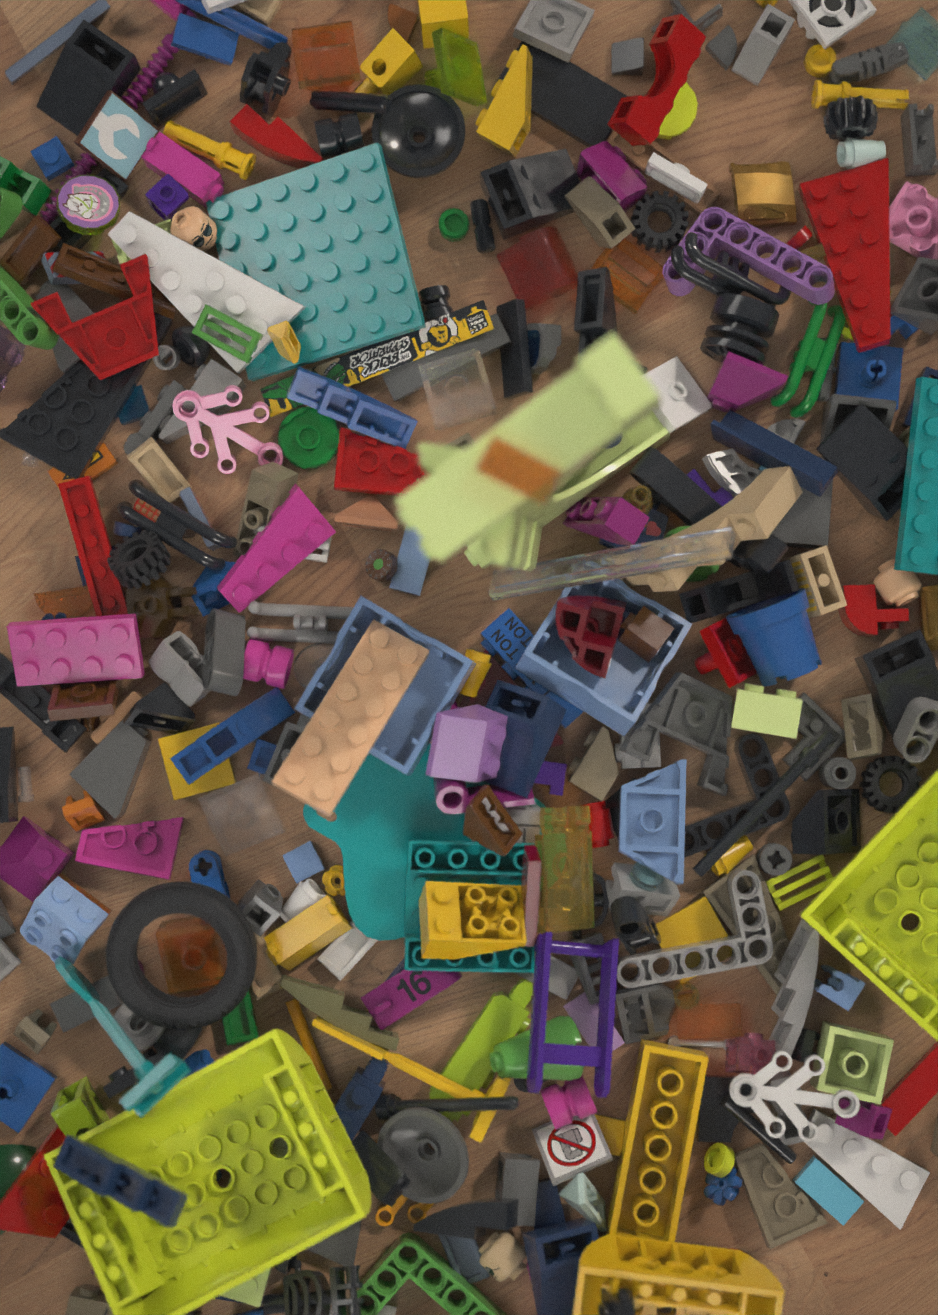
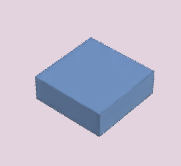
M312 841L282 855L296 884L326 869Z

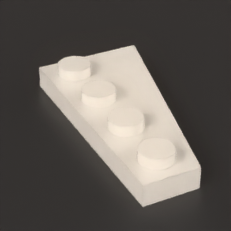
M813 1109L808 1121L813 1122L817 1126L819 1135L815 1141L805 1143L901 1230L930 1172L879 1143L835 1124L834 1119ZM809 1126V1137H811L814 1133V1129L812 1126Z

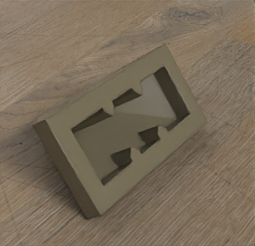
M870 693L841 700L848 760L881 755L887 732L873 694Z

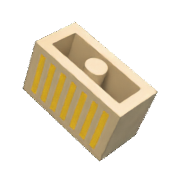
M827 545L781 560L783 562L790 559L799 589L805 588L810 605L806 609L809 618L847 606Z

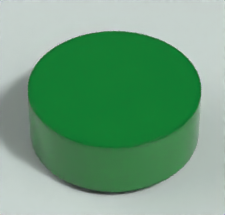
M457 208L444 211L438 222L441 236L450 242L464 239L469 232V219L466 213Z

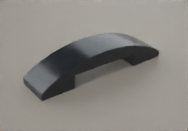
M0 651V693L34 722L45 736L63 752L67 753L87 728L79 719L50 721L47 710L51 693L42 685L17 686L13 661Z

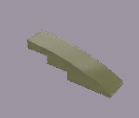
M282 974L280 985L306 1008L332 1025L356 1037L396 1051L399 1042L398 1033L371 1026L372 1015L369 1011L343 1004L344 991Z

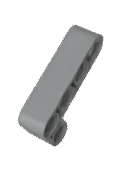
M917 697L909 702L893 737L894 746L906 761L920 763L927 759L936 739H938V701L926 697ZM930 711L925 719L920 720L922 714ZM917 740L914 746L907 748L911 741Z

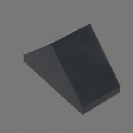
M164 682L135 703L123 718V724L178 734L187 731L196 720V716Z

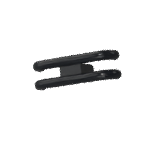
M694 232L688 233L685 237L687 255L696 265L714 274L712 278L687 265L683 257L684 249L682 246L676 245L671 251V262L676 272L684 279L716 296L724 293L741 295L745 291L775 308L776 305H782L788 301L791 295V291L783 286H780L778 293H775L749 279L750 265L742 262L739 266V259L734 256L728 261L729 253L725 251L720 252L717 261L705 255L698 247V236Z
M141 480L130 481L128 485L130 492L161 511L156 522H153L132 509V505L129 502L123 501L117 506V511L123 518L139 528L147 530L148 533L153 531L162 542L209 569L218 571L225 568L226 563L222 558L213 557L183 539L193 538L197 533L214 544L231 549L237 545L235 537L225 535L153 493L144 487Z

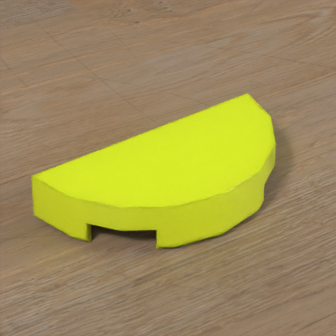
M685 83L679 89L673 101L674 106L664 118L657 138L672 139V137L687 132L693 124L697 114L698 103L695 92L688 83Z

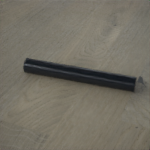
M729 1095L723 1097L720 1105L788 1164L796 1160L797 1154L787 1145L785 1146L779 1138L769 1136L765 1126L742 1106L736 1104Z

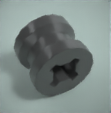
M767 843L758 850L756 855L759 868L773 876L786 873L792 864L790 851L780 844Z

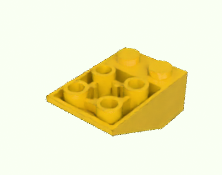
M523 44L519 51L514 50L506 64L509 70L504 80L499 79L491 92V97L494 98L488 109H482L475 123L478 126L476 132L483 140L515 158L531 129L532 55L527 46Z
M425 882L419 898L421 954L423 959L455 960L526 946L521 885Z

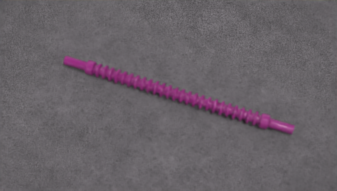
M190 10L185 13V15L198 19ZM174 30L171 34H166L162 39L163 46L157 47L158 53L152 54L153 60L147 61L148 67L142 68L143 74L136 76L138 81L131 83L133 88L126 90L128 95L121 97L134 110L138 109L137 102H143L142 95H148L147 88H153L152 81L157 77V74L163 73L162 67H168L167 60H173L172 54H177L180 50L171 46ZM81 153L82 160H76L77 167L70 169L72 174L65 175L67 181L61 182L60 185L63 187L71 179L86 176L87 173L91 174V167L97 166L96 160L88 153ZM61 189L55 190L57 195L50 197L52 202L45 204V211H40L41 217L49 225L55 220L56 216L61 215L58 203Z

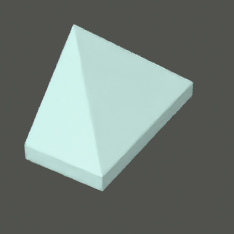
M584 1173L577 1174L558 1195L584 1218L596 1223V1227L600 1232L607 1231L605 1200Z

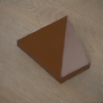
M483 785L466 806L463 835L501 856H506L523 833L488 785Z

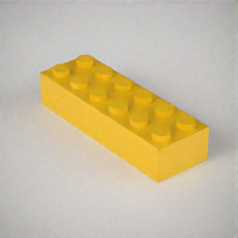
M641 1039L625 1122L622 1152L618 1160L607 1218V1235L613 1234L675 1242L709 1059L704 1051Z

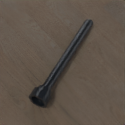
M380 1094L375 1103V1111L380 1120H388L397 1112L412 1107L428 1108L436 1112L515 1110L519 1106V1100L514 1096L402 1100L395 1094Z

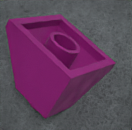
M728 352L717 371L707 399L712 402L711 406L719 411L729 412L730 409L735 412L776 395L786 382L788 376Z
M23 816L0 847V879L34 903L35 899L60 875L75 852L26 816Z

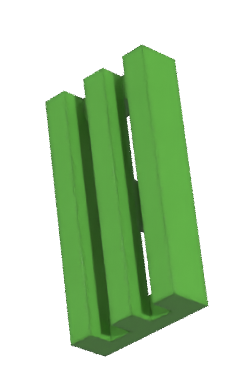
M205 304L192 331L196 336L246 363L251 362V356L256 351L259 340L261 341L263 334L207 304ZM211 314L252 337L251 341L249 342L207 319L208 315ZM206 325L246 347L245 353L202 330L203 326Z

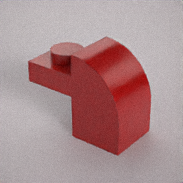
M875 584L841 586L847 606L839 608L838 612L842 622L851 632L863 637H873L878 635V624H880V630L900 629L899 624L909 621L908 608H876Z

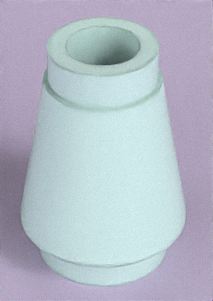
M847 138L845 141L839 142L837 146L838 164L840 167H846L847 169L882 160L886 156L884 141Z

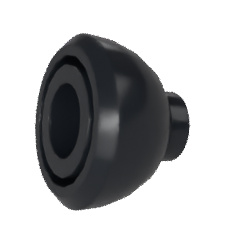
M183 326L173 330L172 344L178 349L181 360L188 366L199 368L209 356L210 344L192 333L194 326Z

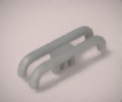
M252 601L248 605V610L252 614L294 617L293 626L296 630L258 628L253 626L247 630V635L250 639L262 641L335 644L339 631H328V619H347L354 607L272 604Z

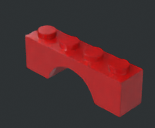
M682 14L662 18L649 43L656 62V75L650 90L644 96L636 95L621 98L607 124L632 146L652 144L658 137L660 126L666 115L672 110L674 106L673 101L679 89L686 83L687 74L693 62L701 54V47L706 36Z

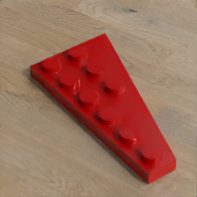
M885 158L853 169L800 183L798 189L825 264L833 274L834 288L858 353L887 345L890 342L889 158Z

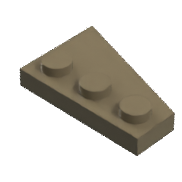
M757 1143L735 1153V1168L742 1179L744 1191L765 1244L769 1249H773L827 1224V1221L815 1210L808 1198L797 1188L785 1170L763 1144Z

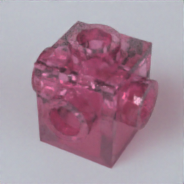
M744 1033V1037L726 1039L725 1072L756 1074L771 1062L773 1054L777 1052L775 1050V1041L763 1040V1034Z

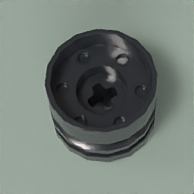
M726 293L717 295L710 315V319L716 325L707 326L705 331L707 338L703 339L700 350L705 355L721 363L727 353L731 352L764 366L766 360L764 354L768 352L770 347L764 339L773 336L779 313L772 306L748 296Z

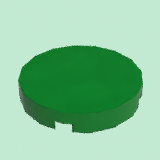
M301 407L290 412L282 421L278 433V445L282 449L283 456L292 465L304 470L318 469L327 465L336 456L340 431L334 419L317 413L315 408Z

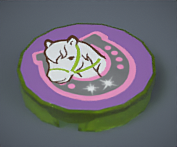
M79 175L67 180L60 187L57 194V214L70 230L83 235H98L116 224L120 215V197L114 186L105 179L94 175Z

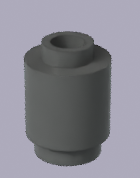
M828 758L821 764L818 776L821 783L827 788L846 789L855 781L856 769L854 764L846 758ZM839 767L842 771L840 779L835 775V771Z

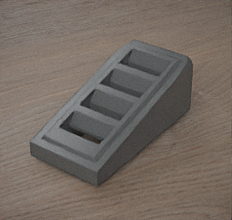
M590 932L582 935L580 938L566 941L598 945L605 944L600 932ZM570 955L589 1003L591 1005L598 1003L600 990L595 991L594 985L600 984L601 975L591 978L590 973L601 969L602 958L596 957L598 962L587 965L586 960L594 957Z

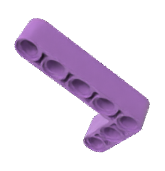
M710 207L705 209L687 232V234L690 232L697 234L699 249H702L703 251L701 252L710 258L715 259L719 252L725 251L729 253V257L734 256L739 259L740 263L745 262L749 264L750 269L811 303L817 305L825 304L834 296L833 274L827 266L721 208ZM712 225H721L717 229H709ZM685 235L679 243L684 249V260L688 266L704 274L706 270L692 262L687 255ZM740 238L747 239L745 242L741 244L734 243L736 240ZM764 253H773L768 258H760ZM670 256L663 266V276L669 292L673 295L684 296L693 290L695 284L683 277L678 280L673 279L678 273L673 267ZM791 267L800 268L794 273L786 272ZM816 282L826 283L820 288L812 287Z

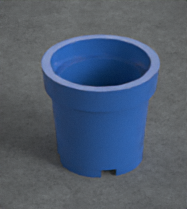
M805 588L748 605L726 617L733 633L739 634L762 686L777 684V677L780 679L786 678L787 681L795 679L819 668L818 665H822L806 610L810 605Z

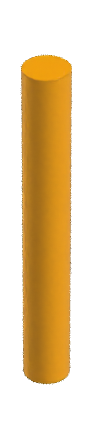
M296 998L289 1000L285 1004L302 1047L310 1056L327 1091L332 1088V1085L300 1004Z

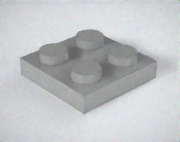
M530 0L514 28L513 37L569 63L593 18L595 10L574 0Z

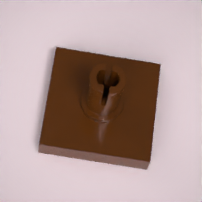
M121 680L54 684L47 710L49 720L58 721L80 718L87 728L85 732H90L89 725H91L92 731H94L102 723L100 716L115 714Z

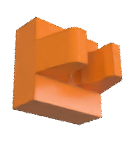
M83 790V799L75 801L70 795L66 798V805L62 807L64 818L76 832L105 821L103 809L86 790Z

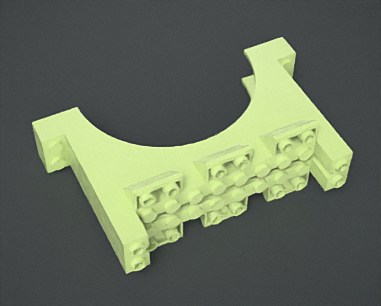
M615 333L577 359L578 367L466 449L424 442L416 446L421 453L417 460L429 476L395 500L401 508L396 513L409 530L413 527L422 538L418 544L430 560L436 558L438 562H445L467 546L468 549L464 551V554L474 567L479 564L481 568H487L491 564H496L506 568L512 566L513 569L518 570L523 568L524 571L531 572L536 568L542 528L636 459H640L649 447L656 449L670 439L666 427H663L653 413V410L662 404L659 394ZM623 434L622 440L618 445L613 448L604 449Z

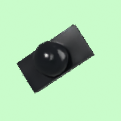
M195 69L181 78L174 73L164 72L154 79V96L142 104L155 126L159 127L208 93Z

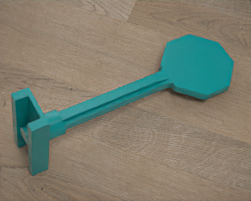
M59 956L55 960V968L67 984L90 1005L93 1015L135 1070L134 1075L140 1082L119 1101L126 1111L130 1112L134 1109L136 1114L142 1118L191 1072V1069L185 1061L171 1053L155 1067L150 1061H146L107 1007L100 1003V995L90 981L71 962Z

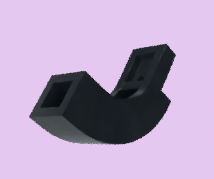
M789 559L777 563L769 575L749 571L680 593L679 597L687 621L694 623L798 591L799 587Z

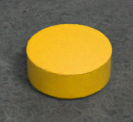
M815 44L810 47L804 57V68L807 73L816 78L829 75L832 71V64L836 61L834 50L830 46L824 50L821 44Z

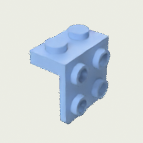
M57 876L35 899L20 928V933L28 943L37 946L49 955L54 963L61 956L74 964L87 940L105 922L109 914Z

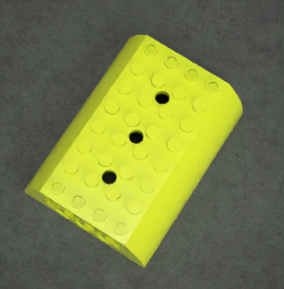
M938 769L800 913V916L937 1041ZM907 914H915L919 918V924L913 930H906L901 925L902 918Z
M274 1029L182 1079L142 1118L136 1114L134 1109L130 1112L124 1111L77 1137L134 1164L188 1194L189 1196L175 1227H166L145 1213L134 1212L109 1196H100L53 1167L62 1146L44 1155L114 1315H184L369 1214L371 1208V1190L368 1175L310 1056L296 1040L280 1029ZM277 1138L284 1139L288 1144V1152L284 1157L277 1156L273 1151V1143ZM220 1169H226L231 1175V1183L227 1188L221 1187L217 1183L216 1175Z

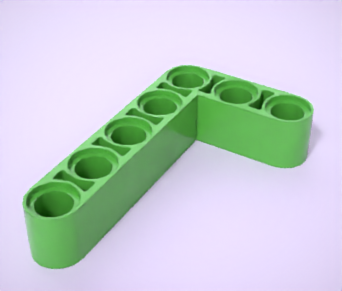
M0 187V240L22 210V199L20 196ZM0 265V320L22 344L43 350L52 349L57 344L59 335L32 308L31 303L34 300Z
M410 1232L400 1235L360 1280V1282H363V1288L357 1289V1298L367 1295L374 1300V1303L368 1306L361 1304L362 1315H377L408 1278L451 1315H474L479 1311H484L489 1315H508L474 1284L469 1283L465 1276L456 1272L450 1266V1263L420 1236ZM410 1246L417 1251V1254L413 1257H405L400 1252V1249ZM429 1268H436L441 1272V1275L438 1278L432 1279L427 1277L424 1272ZM382 1271H390L396 1278L388 1282L382 1280L379 1274ZM457 1289L463 1291L465 1297L460 1300H454L449 1296V1293Z

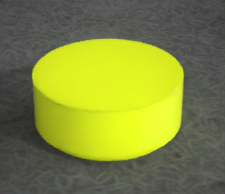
M723 1143L713 1144L707 1150L704 1157L705 1170L718 1178L727 1176L735 1163L733 1149Z

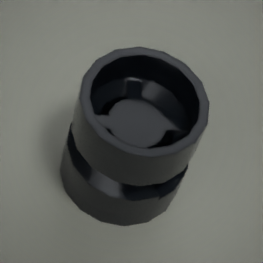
M357 112L340 115L337 122H334L331 118L314 121L323 161L364 147Z

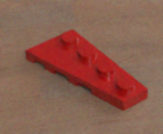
M340 427L334 490L402 496L429 475L417 460L420 455L408 452L407 449L399 446L394 447L379 442L378 439L366 435L364 437L352 433L351 430Z

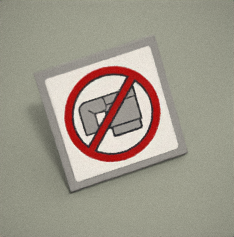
M595 1114L583 1119L574 1116L571 1124L557 1130L552 1121L532 1129L553 1186L571 1179L579 1173H585L613 1160Z

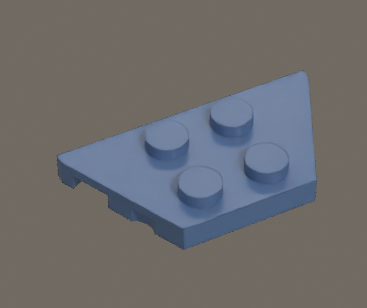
M681 759L670 766L658 769L620 787L618 852L677 885L684 884L687 763L685 759Z

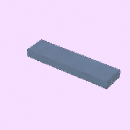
M106 0L94 2L5 71L7 79L12 85L63 47L83 20L90 24L94 23L110 10V5Z

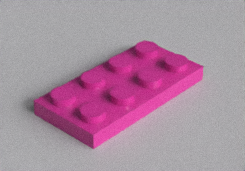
M136 614L10 622L7 625L17 686L143 678L145 674Z

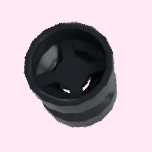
M431 286L419 291V300L425 309L423 313L425 323L454 312L448 302L450 298L448 286Z

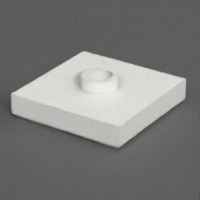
M677 356L644 374L659 394L662 403L653 410V413L663 427H666L669 434L712 408L710 401Z

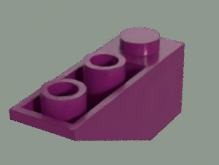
M584 497L566 510L567 516L562 524L619 545H634L650 517L622 497Z

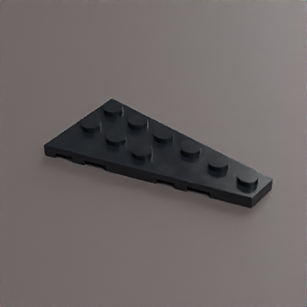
M154 312L159 347L174 322L171 318ZM153 358L102 380L83 361L81 363L78 362L42 393V397L33 405L21 411L17 415V419L6 428L3 427L0 430V439L72 479L83 477Z

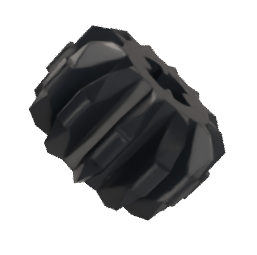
M861 95L858 97L849 96L848 98L839 97L837 101L828 103V108L825 109L824 127L830 139H838L839 142L845 141L847 138L864 139V137L873 135L874 130L877 128L878 111H876V105L873 104L872 99H864Z

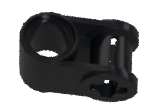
M624 896L617 898L611 903L610 911L616 936L622 941L630 955L635 954L637 949L650 943H661V936L651 916L647 915L635 898Z

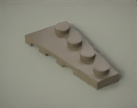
M752 854L735 866L728 874H724L702 890V893L733 935H737L727 880L729 875L738 869L749 870L759 877L771 933L773 954L767 962L755 966L775 994L778 995L783 984L774 974L790 941L785 934L780 916L770 897L769 889L762 877L756 857ZM743 875L737 880V890L740 893H745L750 889L751 879L747 875ZM754 907L747 908L743 912L742 919L746 925L753 924L757 919V911ZM754 940L749 945L751 956L760 955L764 949L761 940Z

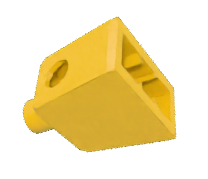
M394 28L389 31L360 65L359 68L366 78L354 89L355 93L377 94L380 92L381 94L390 95L404 86L424 67L415 50Z

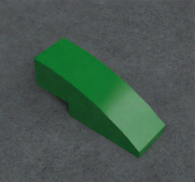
M0 156V187L17 193L22 199V209L37 216L52 190L41 179L17 168L11 161Z

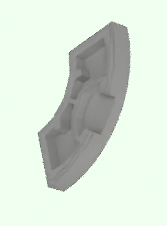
M733 448L707 454L702 459L715 481L734 496H737L748 487L763 471L748 466L738 457Z

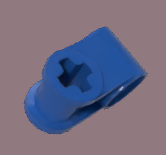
M203 850L196 854L189 863L191 881L214 888L230 898L220 856L212 850ZM203 858H205L206 862L212 863V868L207 873L204 868L199 869L198 866L203 861Z

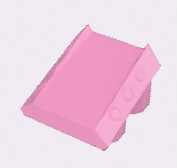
M906 181L889 207L890 242L916 258L924 257L937 260L938 197L935 198L928 194L925 187Z

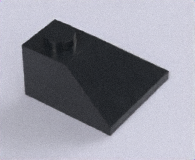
M859 789L817 790L792 821L791 842L793 844V854L828 855L859 852L861 850Z

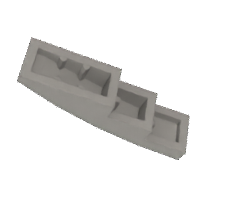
M801 919L774 974L783 985L771 1007L779 1016V1019L768 1041L777 1051H785L790 1056L804 1026L813 994L818 965L819 932L804 919Z

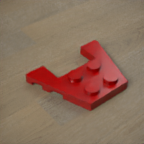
M146 254L120 264L133 297L76 322L71 321L58 292L31 303L32 308L100 380L159 355L149 263Z

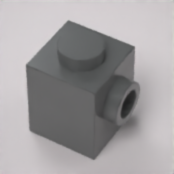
M258 879L239 900L238 907L248 919L253 932L260 937L281 915L283 897L275 886L265 884Z

